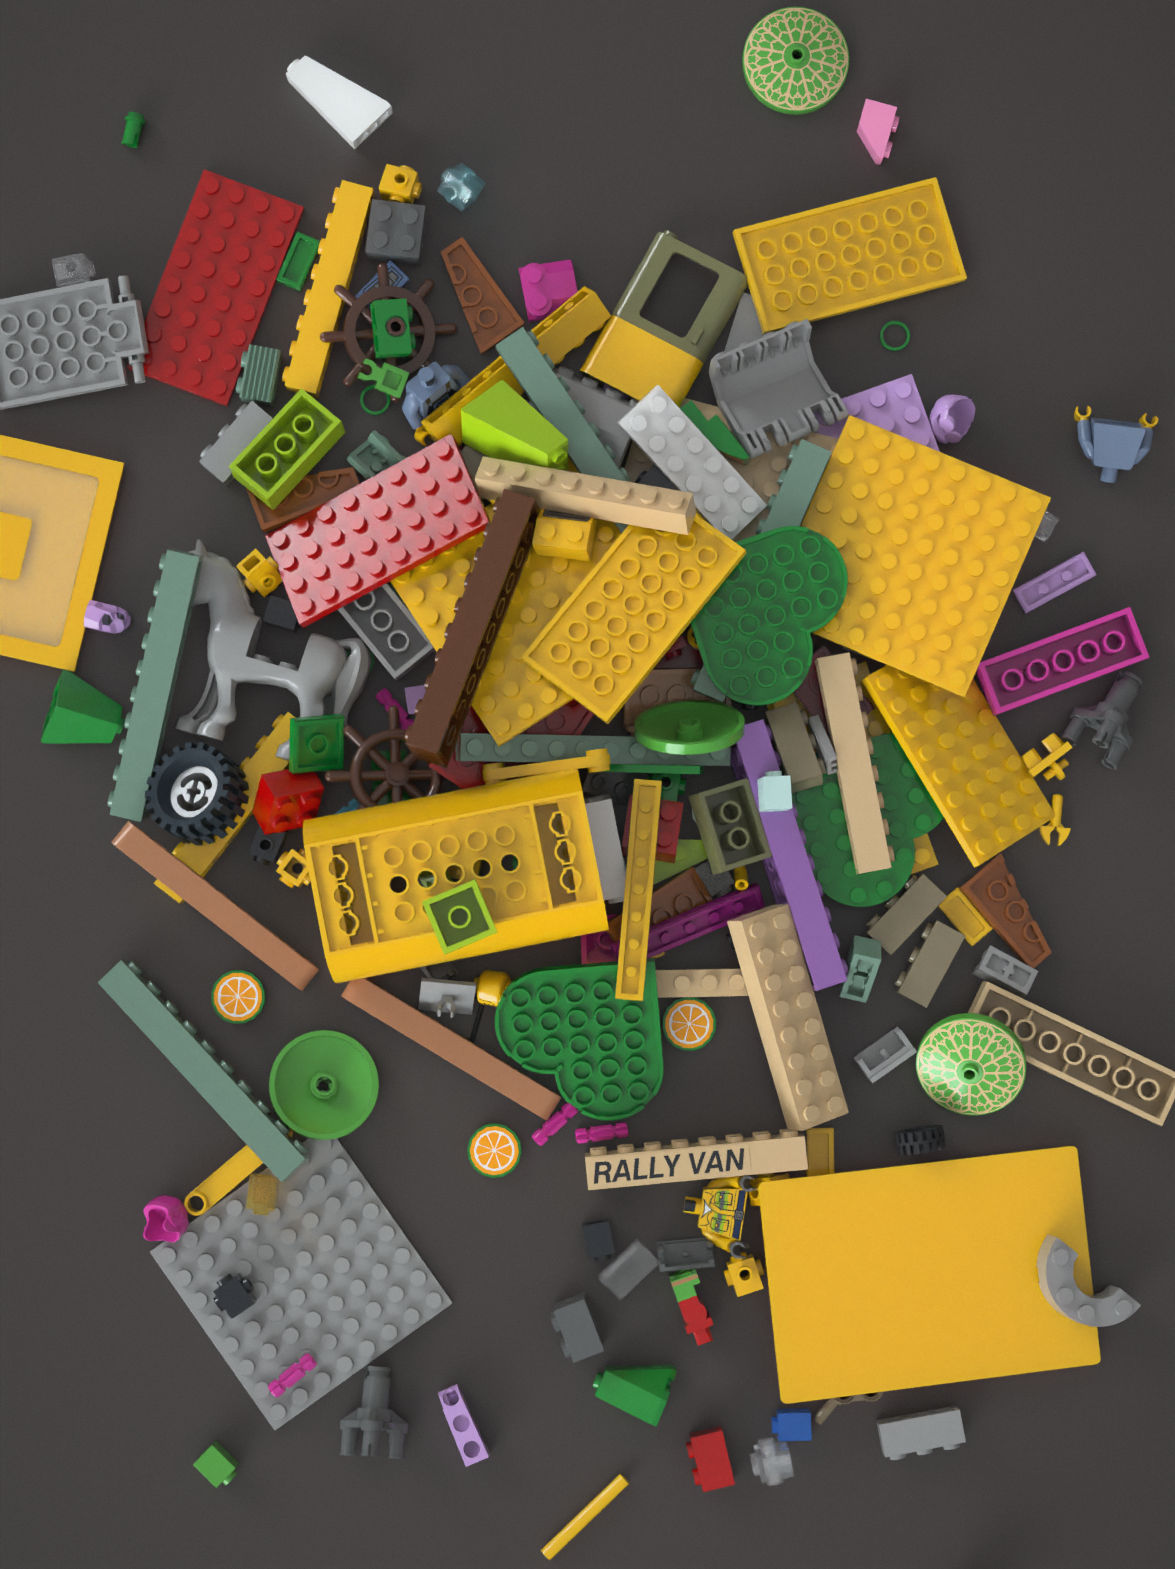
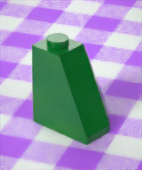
M63 669L53 692L49 713H47L41 742L45 744L111 743L115 734L121 733L125 719L121 718L122 706L70 671Z
M673 1365L605 1366L603 1373L598 1371L592 1387L596 1388V1397L657 1427L670 1394V1381H674L677 1369Z

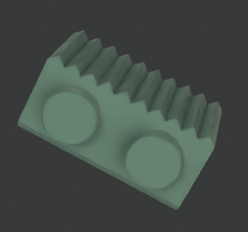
M250 344L248 352L243 351L241 367H245L243 378L238 377L236 393L240 394L241 401H253L255 404L274 406L283 358L281 350Z

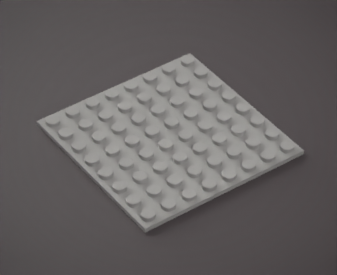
M308 1138L303 1144L308 1149L306 1154L310 1159L287 1181L281 1182L269 1168H266L189 1223L186 1232L175 1243L164 1241L150 1251L155 1261L274 1431L453 1303L338 1139L314 1140ZM229 1273L232 1277L240 1273L242 1278L246 1276L254 1287L252 1293L257 1301L231 1319L226 1310L221 1311L215 1304L213 1298L216 1295L213 1291L219 1287L216 1283ZM306 1353L314 1357L317 1363L316 1367L310 1372L308 1370L305 1371L306 1375L290 1388L286 1387V1391L281 1396L275 1397L268 1389L269 1383L274 1379L279 1380V1375L295 1362L298 1364L300 1362L299 1359Z

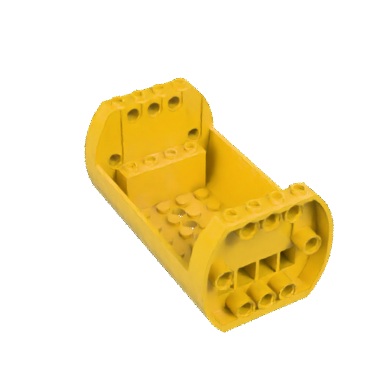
M578 769L543 773L303 821L304 849L323 949L330 974L335 983L609 930ZM506 855H514L518 859V866L515 870L506 871L502 867V859ZM480 860H485L490 865V872L483 877L476 875L474 872V865ZM450 866L461 868L462 877L459 881L451 882L447 879L446 871ZM424 871H430L435 878L433 885L427 888L422 887L418 881L419 875ZM397 876L403 877L407 883L406 889L401 893H396L391 889V881ZM475 879L498 933L444 955L422 901Z

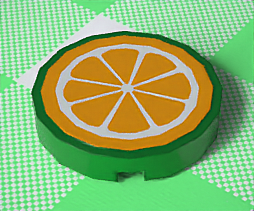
M232 970L223 974L215 982L211 992V1003L215 1012L223 1020L233 1024L246 1023L255 1019L263 1010L266 1002V994L261 980L253 973L245 970Z
M683 997L675 1000L667 1007L662 1019V1029L666 1039L674 1047L684 1051H695L703 1048L711 1041L716 1031V1018L713 1010L706 1002L695 997Z
M498 1123L485 1124L477 1129L471 1136L467 1148L468 1158L473 1168L481 1175L491 1178L503 1177L512 1172L519 1163L522 1152L521 1143L516 1133L507 1125Z

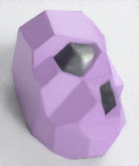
M89 601L84 616V627L117 634L124 632L130 626L131 617L126 610L98 601Z

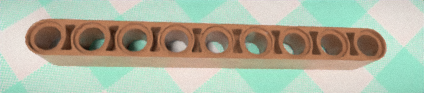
M128 820L111 841L124 854L299 990L303 991L319 971L308 959Z
M366 978L350 981L341 995L352 1004L547 1121L562 1098L549 1088Z

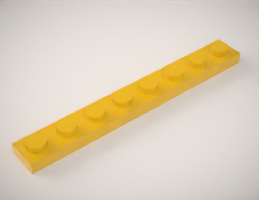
M634 779L615 999L643 1001L662 781Z

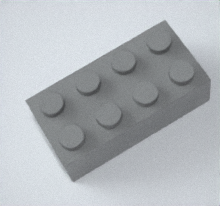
M387 583L338 609L396 682L435 651L413 615Z

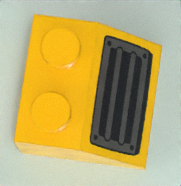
M541 509L536 520L532 541L536 554L591 561L598 519Z

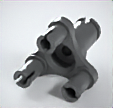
M1120 671L1118 673V679H1115L1103 702H1099L1095 706L1075 707L1070 715L1071 720L1061 736L1063 742L1068 741L1071 746H1076L1085 727L1097 730L1092 741L1096 745L1100 741L1099 747L1106 749L1109 747L1101 762L1106 767L1115 770L1118 768L1125 751L1130 750L1134 742L1126 725L1129 720L1127 714L1139 693V689L1143 686V681L1128 671L1124 673Z
M365 1366L366 1376H364L362 1406L340 1420L342 1438L339 1455L357 1456L358 1431L363 1430L361 1456H369V1447L372 1445L371 1457H379L380 1432L387 1430V1433H389L387 1458L404 1459L405 1436L409 1433V1424L395 1414L393 1410H389L391 1387L389 1373L392 1372V1368Z

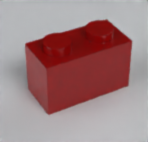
M721 1426L689 1433L691 1441L686 1442L689 1459L695 1458L697 1468L692 1469L696 1486L701 1485L703 1492L735 1485Z

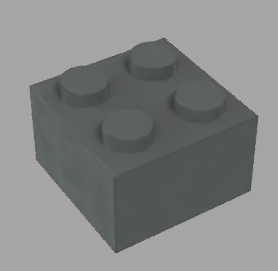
M372 199L365 249L367 259L384 262L391 260L393 263L420 266L427 219L426 206Z
M584 1292L554 1304L550 1317L555 1331L561 1330L563 1338H560V1344L566 1358L571 1356L573 1363L604 1351V1342Z

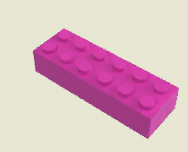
M1128 607L980 662L976 674L993 716L1141 662L1149 658L1132 610Z

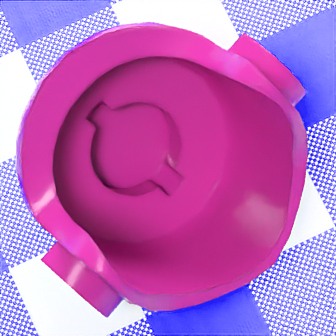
M168 1195L158 1196L148 1202L143 1209L147 1220L143 1237L148 1241L175 1243L188 1228L187 1210L184 1204L176 1197Z

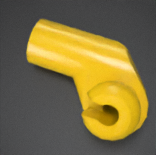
M744 865L735 868V887L740 891L746 890L749 885L746 867Z

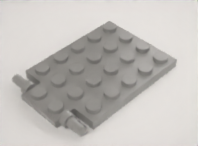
M129 276L118 277L121 295L118 296L119 303L116 304L114 302L112 283L109 278L0 299V410L127 386L128 381L124 363L126 358H128L129 365L133 368L135 383L146 382L143 364H145L144 355L149 354L141 301L135 300L134 294L131 293Z

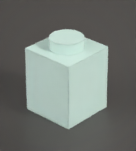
M782 771L765 772V777L757 779L759 812L787 811L792 809L790 775L782 776Z

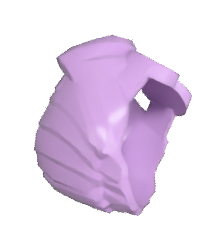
M951 394L945 395L936 401L929 415V423L937 441L943 444L948 442L956 443L967 433L971 423L974 421L976 410L972 399L962 395Z

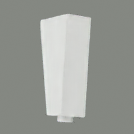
M304 56L301 60H294L287 68L286 76L288 82L354 149L393 114L392 106L387 101L307 56Z
M610 794L585 798L584 802L603 899L608 900L609 904L624 901L626 872Z

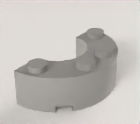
M1047 1234L1037 1258L1036 1268H1038L1040 1281L1038 1283L1043 1296L1058 1313L1084 1325L1105 1327L1126 1320L1139 1309L1141 1305L1121 1288L1109 1285L1103 1292L1094 1295L1082 1293L1077 1287L1073 1276L1074 1262L1078 1254L1058 1237Z

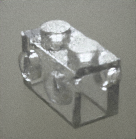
M774 1438L759 1440L758 1445H753L754 1454H749L754 1476L759 1475L761 1483L767 1482L769 1486L783 1483V1479L794 1477L790 1452L786 1441H775Z

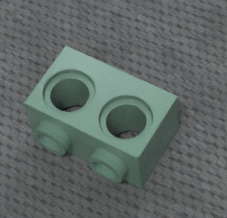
M854 935L845 961L848 967L846 975L848 981L840 983V997L866 1003L881 963V941Z

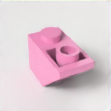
M866 99L857 133L875 164L881 165L883 157L889 158L893 142L888 141L890 132H896L900 117L895 116L897 107Z

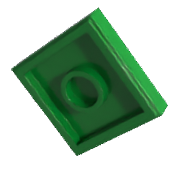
M342 714L290 718L289 771L291 773L343 769V727L345 726V716Z

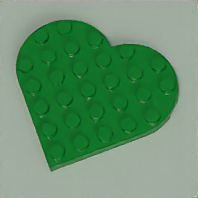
M780 527L735 542L746 550V555L690 623L710 680L721 693L736 702L745 705L762 706L776 703L791 695L802 684L811 666L813 645L810 633L827 625L838 613L847 593L848 576L842 555L828 538L806 527Z
M893 733L872 737L874 754L870 755L871 765H876L879 781L875 782L876 790L882 793L884 808L880 809L882 819H887L889 835H885L887 846H892L895 861L891 862L892 868L856 874L837 773L822 774L823 784L792 794V802L795 804L798 818L795 819L798 828L803 830L806 837L804 847L807 855L810 854L814 862L815 869L812 871L815 881L818 880L825 895L843 905L852 907L873 906L897 894L907 882L913 869L915 860L913 839L931 831L944 818Z
M655 958L647 959L643 1001L615 999L618 961L543 967L521 974L505 988L497 1003L495 1030L502 1049L508 1057H512L521 1064V1067L541 1074H555L557 1087L563 1098L585 1116L598 1120H619L640 1112L653 1096H656L661 1086L664 1072Z

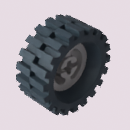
M189 742L185 743V750L179 745L174 747V755L164 754L161 757L164 761L162 766L160 767L155 764L153 767V771L156 772L155 777H148L146 784L152 788L145 791V798L151 801L146 804L147 811L153 814L150 817L159 827L185 843L190 844L191 842L194 845H202L203 841L208 844L214 843L215 835L221 839L228 834L225 829L229 826L234 830L238 825L234 819L237 815L243 817L245 813L241 805L242 803L248 804L249 796L243 793V791L249 790L248 782L243 780L246 775L243 770L238 768L239 765L211 745L208 746L202 742H198V745ZM211 781L212 787L210 788L202 782ZM189 804L193 805L198 810L190 811Z

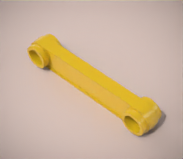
M608 748L588 750L585 757L512 767H505V762L483 765V781L487 785L507 781V778L588 768V773L610 770L611 760Z
M292 1130L287 1133L291 1138L293 1135ZM248 1145L243 1147L187 1195L184 1201L187 1212L194 1216L205 1213L263 1164L261 1159ZM193 1196L202 1198L204 1206L201 1210H195L191 1206L190 1201Z

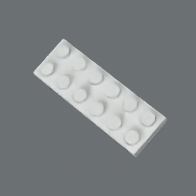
M656 385L617 422L679 491L693 493L695 509L710 525L731 540L767 506L659 385Z

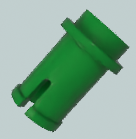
M128 112V116H125L124 119L127 122L121 144L131 148H138L142 125H145L146 121H144V115Z

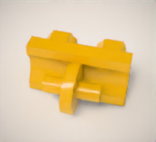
M1052 733L1041 741L1049 752L1044 758H1041L1034 748L1021 756L1028 769L1027 773L1032 777L1036 776L1046 767H1049V770L1043 774L1044 778L1048 781L1053 776H1056L1059 780L1065 778L1062 770L1069 763L1065 758L1058 763L1055 761L1073 747L1068 741L1063 743L1055 733Z

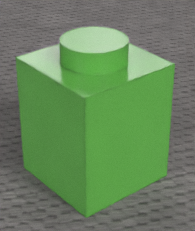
M215 1440L195 1461L193 1466L217 1488L221 1483L226 1486L237 1475L234 1470L239 1463Z

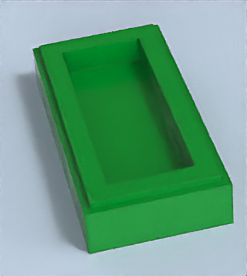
M297 231L276 281L302 292L317 258L320 241Z

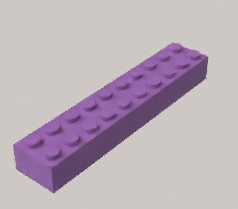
M764 719L745 725L744 736L731 746L730 763L735 779L739 781L748 778L758 812L757 779L765 777V772L780 771L779 766H781L780 756L776 750H773L771 740H773L772 731L769 725H765ZM792 802V809L787 811L759 812L772 853V857L763 859L762 863L775 903L789 905L813 991L848 981L846 977L848 973L847 964L844 959L840 958L838 948H840L839 939L835 932L832 933L829 924L832 921L829 909L823 906L821 899L823 890L818 880L815 881L812 870L815 869L811 855H807L804 847L806 837L803 830L798 828L795 819L798 818L795 804Z

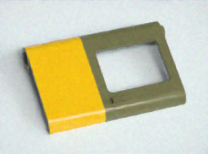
M665 230L663 233L658 232L579 372L584 377L593 379L600 385L605 383L637 401H640L656 385H659L671 400L680 407L747 289L748 282L747 276L679 241L677 235ZM674 254H680L719 275L718 281L685 337H679L640 316L645 303Z

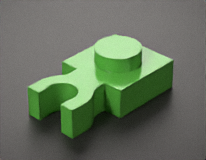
M365 358L363 364L371 368V373L365 375L360 372L357 378L364 381H376L374 389L400 398L409 372L385 362L379 368L372 360Z

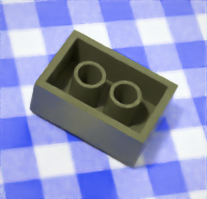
M748 778L689 796L713 875L772 857Z

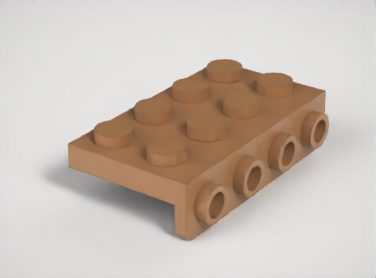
M702 667L653 668L623 705V728L627 732H631V736H635L634 723L638 715L660 704L683 700L717 702L693 691L694 684L690 683L696 668L701 670ZM726 696L723 704L731 706V699Z

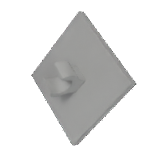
M422 978L418 1010L435 1011L438 1017H440L441 1012L451 1013L450 1018L454 1017V1013L472 1015L476 983Z

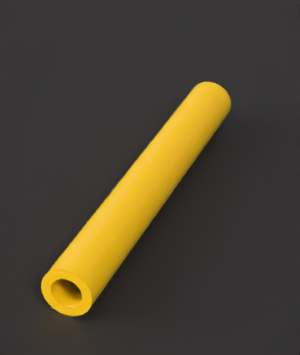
M619 1474L541 1549L546 1558L551 1560L629 1485V1482L622 1474Z

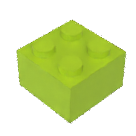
M475 879L422 901L444 955L498 933Z

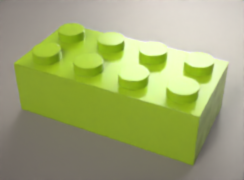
M301 388L228 467L237 481L274 510L345 434L341 420Z

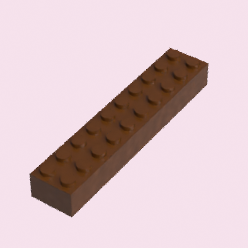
M504 489L502 496L497 497L493 508L495 514L492 522L486 524L484 530L485 540L482 547H478L475 552L473 571L468 572L465 578L464 588L466 589L462 598L459 597L456 601L454 620L452 623H448L444 634L445 643L443 648H439L434 660L436 664L433 674L430 673L425 681L426 692L423 699L418 700L415 707L416 717L414 723L408 726L405 733V744L417 759L444 768L448 767L531 551L536 520L540 513L535 498Z

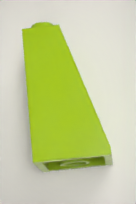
M499 381L461 408L462 442L465 445L491 458L568 471V439L505 381Z

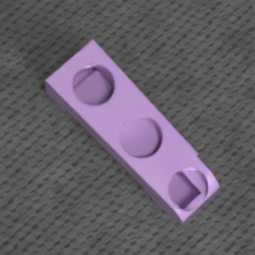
M458 1384L439 1391L438 1395L443 1406V1412L465 1466L467 1467L488 1458L490 1451L484 1443Z

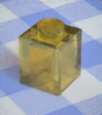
M252 1173L249 1176L246 1209H253L252 1214L269 1215V1211H274L277 1206L279 1179L274 1175Z

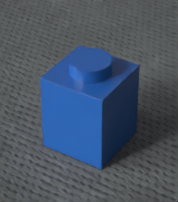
M809 1408L776 1409V1417H771L772 1434L777 1433L778 1441L812 1440L811 1412Z

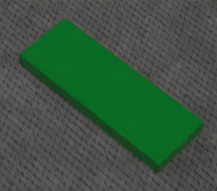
M611 764L610 770L603 772L704 774V765Z

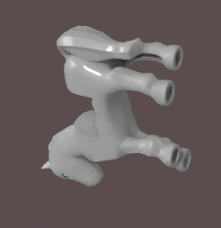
M197 539L196 549L188 551L189 553L204 556L193 607L208 603L211 623L210 632L207 637V659L210 672L206 688L199 703L193 711L180 716L174 728L193 735H202L223 741L226 727L236 720L235 689L239 683L268 684L287 688L298 697L300 717L342 714L345 716V725H348V713L363 690L371 666L370 652L365 642L360 638L334 640L322 634L312 633L307 642L299 669L295 665L280 661L279 666L272 664L273 661L270 658L255 654L261 632L262 618L255 615L254 608L251 607L250 598L241 579L240 572L232 566L227 558L207 552L202 541ZM344 648H347L351 651L349 657L347 656L346 650ZM290 738L279 745L275 757L289 761Z

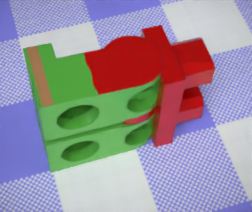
M696 1269L678 1270L670 1273L669 1278L683 1315L687 1334H694L698 1346L713 1341L709 1326L714 1324L709 1310H706L702 1298L696 1294L693 1286L700 1283Z

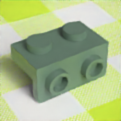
M374 430L363 444L349 454L347 461L368 480L406 459V457L399 454L384 436Z

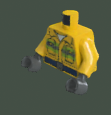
M757 1174L716 1178L711 1180L708 1186L703 1187L701 1198L685 1197L683 1212L699 1215L698 1227L701 1228L702 1235L709 1241H712L716 1247L730 1252L734 1258L745 1259L746 1257L740 1254L741 1246L744 1248L750 1247L748 1243L736 1242V1240H741L747 1193L758 1190V1187H752L750 1184V1179L758 1178Z

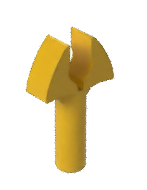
M1054 794L1052 796L1051 808L1054 811L1055 818L1051 819L1048 825L1039 827L1042 838L1047 845L1050 844V833L1054 828H1056L1055 830L1059 835L1057 846H1060L1066 840L1071 828H1064L1061 824L1063 796L1061 794Z

